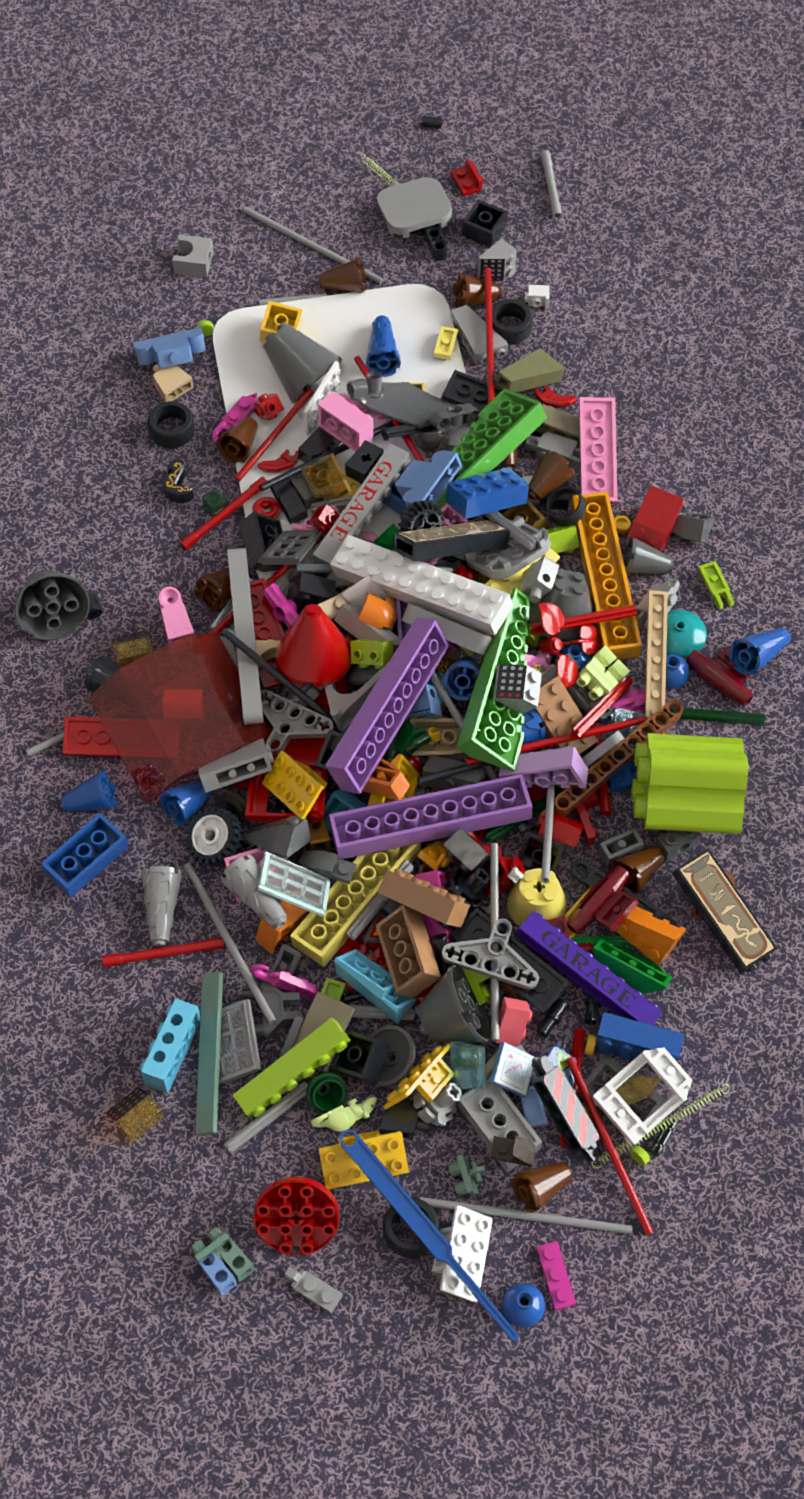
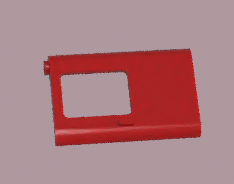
M320 723V726H321L324 730L330 728L329 725H328L327 727H325V726H323V725ZM257 726L255 741L263 738L266 745V741L273 730H264L261 726ZM326 738L291 739L284 752L295 761L308 765L327 782L328 770L316 766ZM273 742L271 745V749L278 748L280 742ZM272 755L274 762L278 755ZM265 772V775L262 773L250 777L245 817L248 820L273 822L297 816L295 813H267L269 789L262 782L268 772ZM327 785L324 790L322 789L305 819H307L308 823L315 824L323 820Z

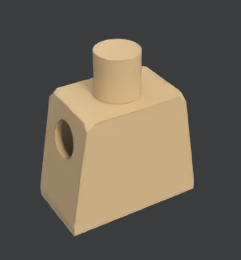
M158 364L153 367L155 372L153 374L154 386L164 402L173 401L194 388L192 377L178 366L159 368Z

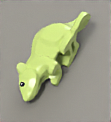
M369 1097L361 1104H356V1098L347 1102V1107L344 1108L341 1105L311 1120V1124L313 1127H328L337 1132L348 1130L362 1117L365 1119L369 1118L377 1098Z

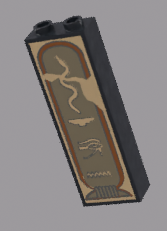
M490 520L397 532L394 538V551L412 561H420L507 548L509 529Z
M709 849L681 865L672 873L740 973L745 970L749 973L758 967L756 963L760 960L765 963L774 957L772 953L777 947Z

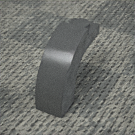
M317 850L302 853L296 865L322 876L347 884L351 883L357 865L338 858V854ZM293 875L294 880L303 882L302 878Z

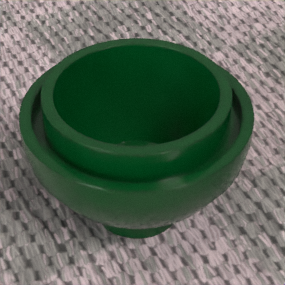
M323 1072L311 1079L306 1089V1098L311 1108L316 1112L324 1114L341 1106L347 1096L345 1081L339 1075L332 1072Z

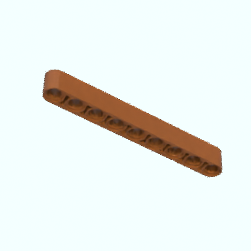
M670 700L588 769L587 779H592L595 783L589 784L587 782L586 788H579V785H570L569 788L563 790L555 798L554 813L565 817L635 758V748H630L628 744L646 743V736L642 732L655 734L666 732L680 719L683 712V704L679 700ZM670 709L676 710L677 713L670 712ZM656 721H661L664 725H659ZM618 755L622 757L623 760H617L614 756ZM605 767L609 771L603 772L600 768ZM578 791L581 795L575 796L572 792ZM564 803L567 807L561 808L558 804Z

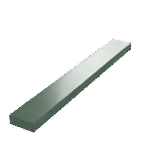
M221 972L202 975L195 1134L198 1136L217 1133L223 973Z

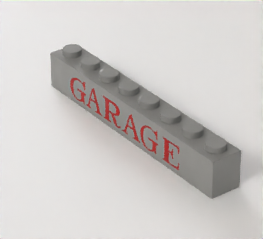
M390 443L314 552L315 564H330L348 535L358 539L361 538L363 529L370 525L373 515L381 509L382 502L390 496L393 486L411 463L409 452Z

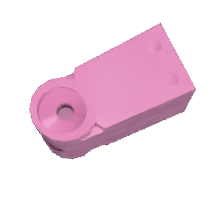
M174 587L163 588L159 594V604L170 654L174 655L189 651L195 642V636L181 599V594Z

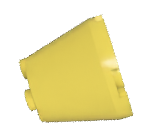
M541 868L527 870L523 878L519 879L511 888L507 898V911L509 917L519 927L532 911L542 915L545 920L565 915L567 908L566 896L554 872L550 871L549 882L543 883L541 881Z

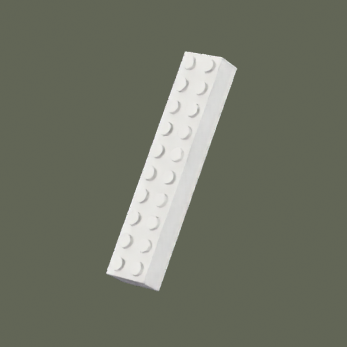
M350 535L346 537L330 563L335 576L356 584L369 575L372 581L386 595L392 598L416 604L493 636H496L513 607L509 593L421 561H412L397 552Z

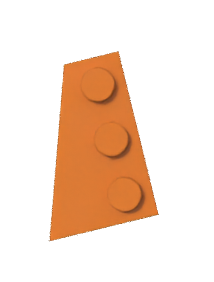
M294 890L292 893H295L300 896L301 890ZM305 892L304 898H307L316 903L319 902V900L316 897L314 899H311L306 895ZM280 900V905L287 915L286 924L279 929L272 928L264 919L260 918L261 921L255 940L270 954H274L276 946L282 940L286 942L290 938L288 934L300 925L310 913L309 911Z

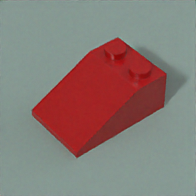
M651 485L633 521L627 538H636L659 551L664 550L685 499Z

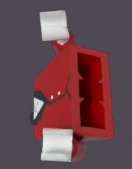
M517 856L498 858L499 893L511 890L518 880L523 878L526 872L523 868V862ZM489 867L488 870L486 871L487 873H489V876H490V867ZM489 880L488 883L484 886V888L486 889L487 896L490 897ZM491 904L488 907L482 905L480 908L489 914Z

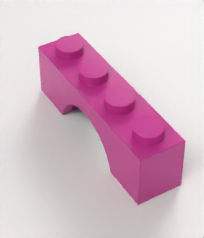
M436 870L416 874V878L426 880L433 886L445 889V872ZM421 913L429 939L434 935L445 933L448 937L446 939L447 944L455 943L450 939L453 931L442 927L438 920ZM431 944L432 949H433V953H434V955H435L434 946H433V944Z

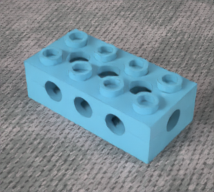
M175 998L173 1004H169L166 1010L167 1017L158 1027L156 1041L153 1040L151 1042L148 1058L144 1059L140 1066L145 1085L167 1094L200 1025L198 1006Z

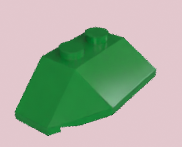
M600 939L592 950L599 963L606 965L613 974L623 978L626 984L638 990L642 995L665 990L672 979L659 965L623 945Z

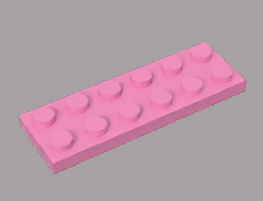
M580 397L581 494L608 492L610 503H617L615 398Z

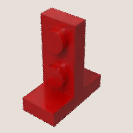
M596 792L569 813H575L577 821L584 824L582 835L586 846L594 845L595 837H597L596 828L590 823L591 815L589 809L597 807L598 798ZM564 803L558 804L561 808L567 807Z

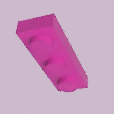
M555 1241L537 1246V1253L554 1310L557 1311L575 1306L576 1301L558 1242Z

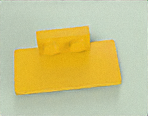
M281 751L272 765L273 770L266 774L262 784L300 819H305L322 789L324 790L328 783L308 765L295 761L286 752Z
M449 1043L443 1047L437 1046L431 1054L429 1052L426 1053L419 1060L421 1064L414 1066L409 1072L410 1076L408 1078L405 1077L397 1085L399 1089L392 1091L386 1097L388 1101L383 1107L385 1109L390 1108L408 1097L415 1088L428 1102L432 1101L455 1075L441 1059L451 1048Z
M379 1130L358 1134L392 1176L409 1172L401 1131L380 1135ZM354 1135L343 1137L342 1142L347 1146H351L356 1142V1138ZM340 1138L337 1139L338 1144L319 1148L325 1187L328 1190L370 1181L341 1147Z

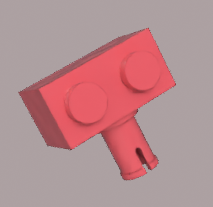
M504 997L499 1011V1041H495V1043L505 1042L512 1046H518L521 1039L524 1040L526 1024L532 1018V1010L529 1008L528 1001Z

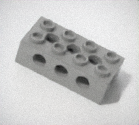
M491 1076L460 1097L458 1108L490 1151L494 1136L515 1139L516 1135L536 1145L535 1153L541 1150V1139L504 1090L489 1082ZM488 1105L491 1109H485L483 1106ZM502 1122L504 1125L498 1126L495 1123ZM498 1160L507 1173L519 1165Z

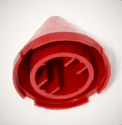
M310 604L304 607L280 641L276 650V664L280 673L294 684L304 686V683L315 684V687L327 686L342 679L350 670L351 645L323 609L318 605Z

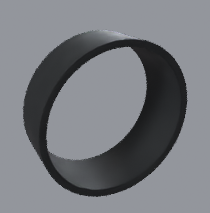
M561 487L550 494L546 502V509L550 520L555 525L565 527L577 523L583 517L586 511V501L576 489ZM566 493H574L579 496L578 507L572 514L565 517H556L550 513L552 503L559 496Z

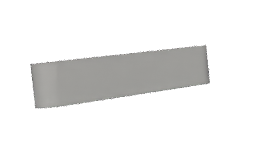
M408 602L402 621L412 625L417 617L434 619L446 640L478 654L486 655L492 640L491 636Z

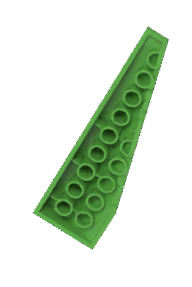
M507 389L501 391L478 414L479 419L476 422H472L468 434H464L460 439V445L455 446L451 451L457 452L463 465L451 482L457 479L469 478L473 475L485 474L500 464L547 419L541 402ZM447 488L435 503L439 510L447 504Z
M517 588L513 589L510 596L513 607L496 636L492 637L456 746L472 758L509 771H515L524 739V732H521L525 716L494 700L493 695L497 665H527L525 654L527 653L528 646L525 645V639L528 636L526 621L529 620L530 600L528 596Z

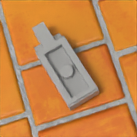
M289 1267L285 1272V1277L293 1282L291 1287L297 1293L332 1314L343 1297V1293L308 1271L301 1269L300 1272H297Z

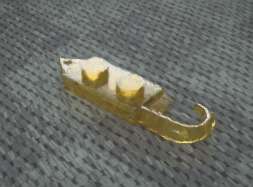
M643 1074L624 1082L615 1091L627 1105L652 1096L653 1090L660 1082V1079L645 1077ZM584 1104V1107L587 1111V1115L590 1119H592L586 1104Z

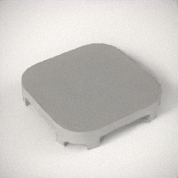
M419 178L383 189L377 196L379 212L382 213L391 235L395 233L403 235V238H408L411 231L439 224L443 228L453 218L451 202L441 183L433 178Z
M517 516V519L510 520V522L537 542L536 548L529 550L509 535L507 548L463 554L465 561L469 567L494 580L508 578L549 551L551 541L547 530L544 527L538 530L526 524L523 517Z

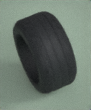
M505 299L495 303L492 306L493 330L508 345L518 344L527 339L531 333L533 321L530 308L526 304L514 299ZM505 316H513L520 319L523 323L516 327H505L499 324L497 320Z
M175 401L156 405L148 415L149 435L157 445L165 448H178L188 443L194 435L195 424L193 414L183 403ZM168 418H178L185 422L181 428L174 431H165L157 427L161 421Z
M412 1198L439 1230V1220L435 1210L427 1202L418 1198ZM390 1206L383 1219V1237L387 1246L394 1253L408 1258L419 1257L429 1252L421 1241L405 1243L394 1235L392 1229L393 1222L399 1215Z

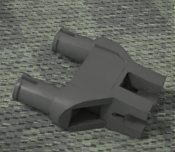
M262 982L258 987L275 1016L276 1022L269 1024L263 1014L262 1024H254L256 1036L270 1039L285 1025H292L296 1015L301 1017L300 1011H284V1007L300 1006V993H283L275 986L270 985L269 982ZM242 986L243 999L255 998L249 986Z

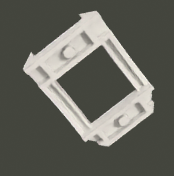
M665 1048L645 1050L597 1091L592 1098L595 1105H598L625 1136L624 1139L635 1145L667 1115L687 1100L692 1079ZM648 1063L674 1095L642 1122L615 1090Z

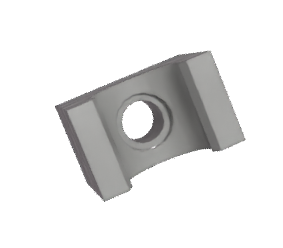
M179 235V253L189 255L173 256L174 274L207 278L213 256L212 238Z

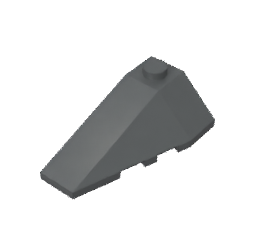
M641 505L636 506L637 511H639ZM680 511L672 532L684 539H689V543L699 544L707 539L715 522V517L697 513L683 515V512Z
M297 816L254 826L241 834L244 836L243 842L251 846L257 845L259 850H267L268 853L283 858L290 857L311 841L307 819H300Z

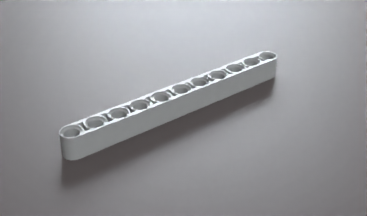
M246 548L227 549L235 636L256 652ZM237 647L244 725L264 723L258 664Z

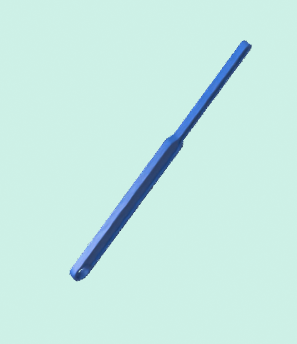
M353 1130L343 1131L340 1135L341 1147L432 1256L439 1262L447 1263L512 1342H516L519 1338L518 1333L452 1256V1246L359 1135ZM347 1134H352L356 1138V1142L351 1146H347L342 1142L343 1137Z

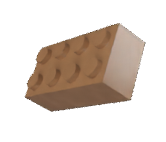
M558 676L548 679L540 685L538 707L534 708V710L543 721L539 723L540 728L545 726V739L570 734L572 732L571 729L583 718L576 704ZM595 736L549 747L552 750L574 746L580 754L598 742Z
M395 869L394 872L386 870L377 892L444 924L456 927L462 926L470 907L469 904L464 902L465 898L448 893L447 890L441 887L433 886L426 880L415 878L414 875Z
M402 905L376 925L396 994L413 999L441 978L421 912Z

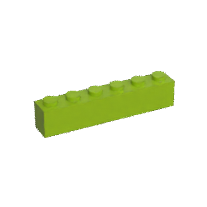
M330 1018L233 1094L246 1115L258 1117L265 1112V1108L268 1105L278 1102L282 1098V1094L296 1088L301 1079L310 1077L315 1072V1068L328 1063L331 1059L330 1056L336 1052L343 1051L351 1040L335 1019Z

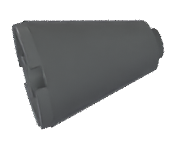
M636 538L628 540L624 549L626 554L623 557L626 574L667 575L668 572L672 571L674 561H672L670 556Z

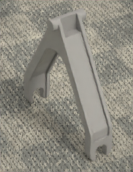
M387 664L358 691L351 694L338 693L335 683L324 686L330 714L341 733L345 734Z

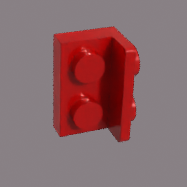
M469 158L466 159V166L450 171L463 197L482 191L483 178L477 173L475 164H472Z

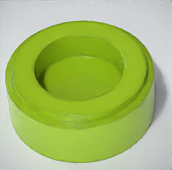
M200 321L196 328H201L203 336H211L214 332V326L210 321Z
M635 1145L629 1151L630 1156L641 1166H645L650 1161L648 1153L638 1145Z

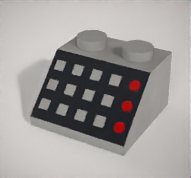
M500 239L478 257L477 278L484 280L485 268L491 269V281H504L506 278L512 277L515 273L517 249L503 239Z
M497 665L493 699L521 714L538 707L542 673L527 665Z

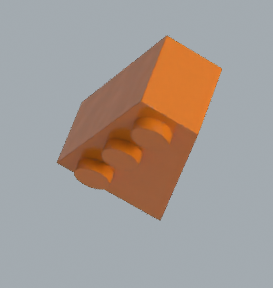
M381 758L362 791L400 801L410 785L398 768Z
M636 906L615 931L659 965L671 953L686 931V928L669 924L670 921L655 918L653 913Z

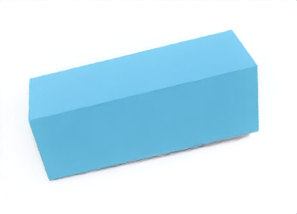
M356 949L336 957L334 960L336 974L397 1024L417 1000L396 994L390 972Z

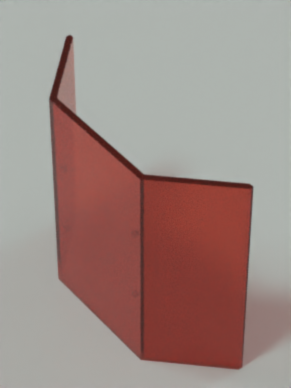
M218 633L182 637L117 670L89 697L147 805L179 778L243 745L251 744L262 738L264 741H267L273 731L264 714V723L244 725L239 670Z

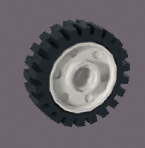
M206 807L204 811L200 810L197 812L198 816L193 815V822H188L187 825L190 826V829L185 830V833L188 834V836L184 837V840L188 842L185 846L189 850V855L193 856L192 858L208 866L218 867L221 864L225 865L224 858L239 853L236 849L242 847L239 841H243L244 836L240 834L244 832L243 828L240 827L242 825L241 822L237 820L238 818L233 813L219 807Z

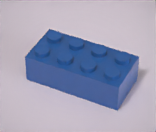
M510 468L489 471L485 474L473 475L469 478L457 479L447 483L446 503L462 517L468 519L526 504L529 483Z
M99 812L41 863L43 872L71 899L129 848L127 837Z
M604 1012L594 1049L605 1055L612 1053L618 1055L623 1060L635 1059L645 1050L665 1048L675 1061L678 1062L685 1034Z

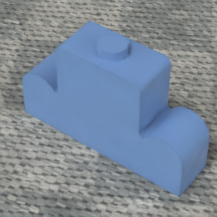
M201 328L133 343L136 358L140 365H149L157 362L159 368L193 361L192 354L201 353L206 350Z
M441 450L431 457L432 462L411 461L395 483L407 508L408 505H413L414 501L424 500L430 501L433 504L438 501L446 490L447 483L453 480L463 466L457 452Z

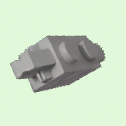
M551 432L543 433L542 437L529 435L525 447L535 451L536 456L541 460L548 450H550V453L555 451L569 462L568 467L571 465L580 468V449L577 448V441Z
M668 578L664 584L656 583L649 589L668 592L667 614L678 600L676 595L680 586L678 579ZM648 592L636 607L639 615L636 619L638 628L641 629L645 625V630H647Z

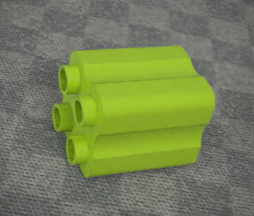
M647 733L646 743H636L634 763L637 766V779L632 780L631 801L634 802V818H643L644 829L741 834L748 780V759L744 753L742 738Z

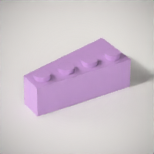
M572 746L520 754L515 771H509L500 767L499 777L504 778L523 774L527 788H531L532 784L542 788H550V785H561V788L579 785V788H586L588 768L576 748Z

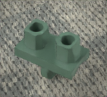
M463 1155L456 1156L457 1161L448 1165L453 1177L462 1174L463 1181L455 1184L457 1194L460 1196L467 1194L472 1196L478 1195L479 1191L476 1182L480 1183L483 1181L481 1175L486 1172L485 1167H478L477 1161H472L470 1165L468 1158H464Z

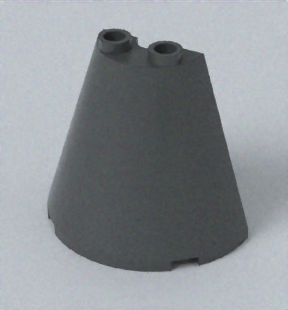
M283 322L278 326V331L275 334L271 332L265 338L267 342L263 345V348L292 403H295L307 389L330 370L335 361L340 364L343 359L289 324H286V322Z

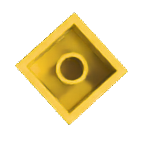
M269 301L260 328L259 341L267 342L265 338L271 332L275 334L278 331V326L283 322L299 331L302 321V309Z

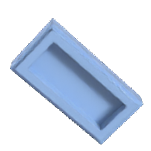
M529 1086L526 1097L519 1096L524 1118L532 1129L548 1126L543 1102L534 1086Z

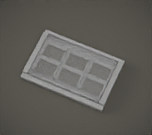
M249 999L222 1008L219 1085L229 1083L261 1069Z

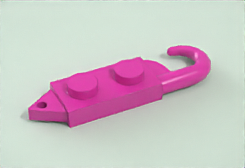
M257 393L246 397L242 396L228 411L212 432V438L215 442L223 430L227 431L244 417L251 416L255 408L253 403L257 401Z
M261 964L252 965L250 968V972L255 977L285 991L299 992L302 998H315L317 992H319L316 989V985L309 983L306 979L296 978L289 972L266 973L262 970H268L269 967Z

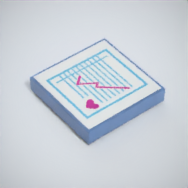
M500 1042L489 1082L520 1097H526L533 1072L531 1060L535 1056L510 1044Z

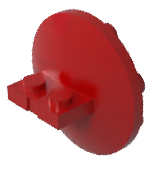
M287 1177L279 1179L268 1185L255 1202L253 1222L256 1232L269 1247L285 1255H309L319 1251L331 1242L339 1227L340 1211L335 1197L324 1185L309 1178ZM292 1246H301L302 1253H291Z

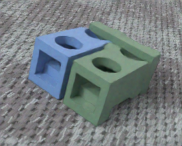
M215 1227L207 1234L212 1241L210 1245L206 1247L199 1240L191 1248L195 1254L196 1262L216 1287L219 1294L223 1296L237 1285L236 1279L241 1282L255 1269L252 1262L226 1232L223 1234Z

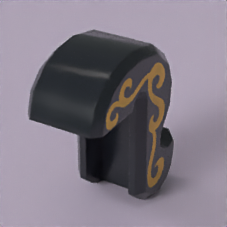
M178 459L171 461L167 466L168 474L163 478V491L167 499L175 503H187L194 498L193 489L181 485L187 473L184 470V462Z

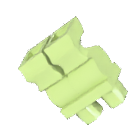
M603 646L578 673L576 681L579 687L584 688L587 686L591 690L588 694L593 701L603 698L630 672L619 659L604 671L617 658L606 646Z

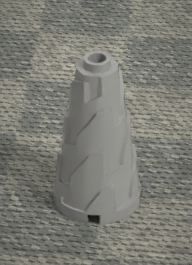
M247 855V860L243 856L236 859L223 871L226 877L221 876V882L272 928L279 929L283 927L287 922V915L281 907L279 899L257 890L261 870L257 860L252 855Z
M153 866L150 867V872H147V869L144 868L141 873L150 942L157 947H163L169 942L171 928L173 927L174 910L182 879L181 870L178 869L177 873H174V867Z

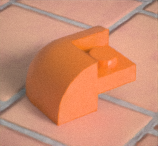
M367 593L363 600L362 608L359 611L358 620L380 630L383 627L392 630L397 619V605L393 598L387 595L385 600H382L376 594Z

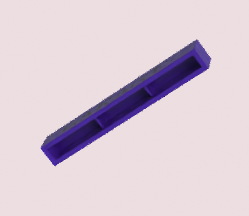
M532 911L514 934V936L615 1015L654 1025L663 1013L655 1003L649 1002L638 990L626 984L623 978L616 976L606 965L595 960L591 953L584 951L574 940L563 935L559 928L545 921L542 915Z

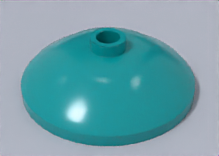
M670 610L667 614L666 654H676L682 658H687L693 650L700 651L704 647L707 638L706 627L702 620L686 610Z

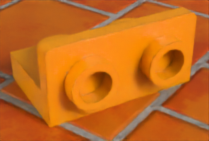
M437 841L422 849L418 854V857L435 871L441 867L445 868L450 862L454 863L457 858L452 860L445 853L447 848L441 841Z

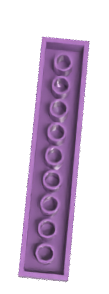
M418 617L415 619L326 763V768L342 791L358 794L362 792L450 646L436 620Z
M523 774L405 798L400 801L395 800L329 814L338 858L346 859L449 837L460 827L468 833L532 819V804Z

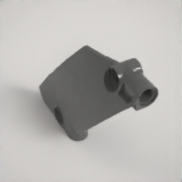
M372 372L366 374V380L362 378L347 382V392L351 400L385 417L422 428L432 425L439 431L445 432L470 426L472 422H476L479 419L478 414L480 410L470 403L462 405L453 404L433 396L409 382H382V375Z

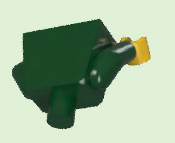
M404 720L388 747L389 750L385 759L392 761L400 753L410 757L416 750L431 740L433 742L439 741L442 738L441 732H437L435 727H431L428 734L426 730Z

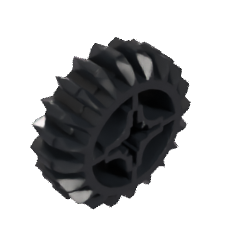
M414 501L413 505H408V510H403L404 515L399 516L401 522L397 525L401 528L397 532L444 526L442 524L445 521L442 517L443 512L430 501Z

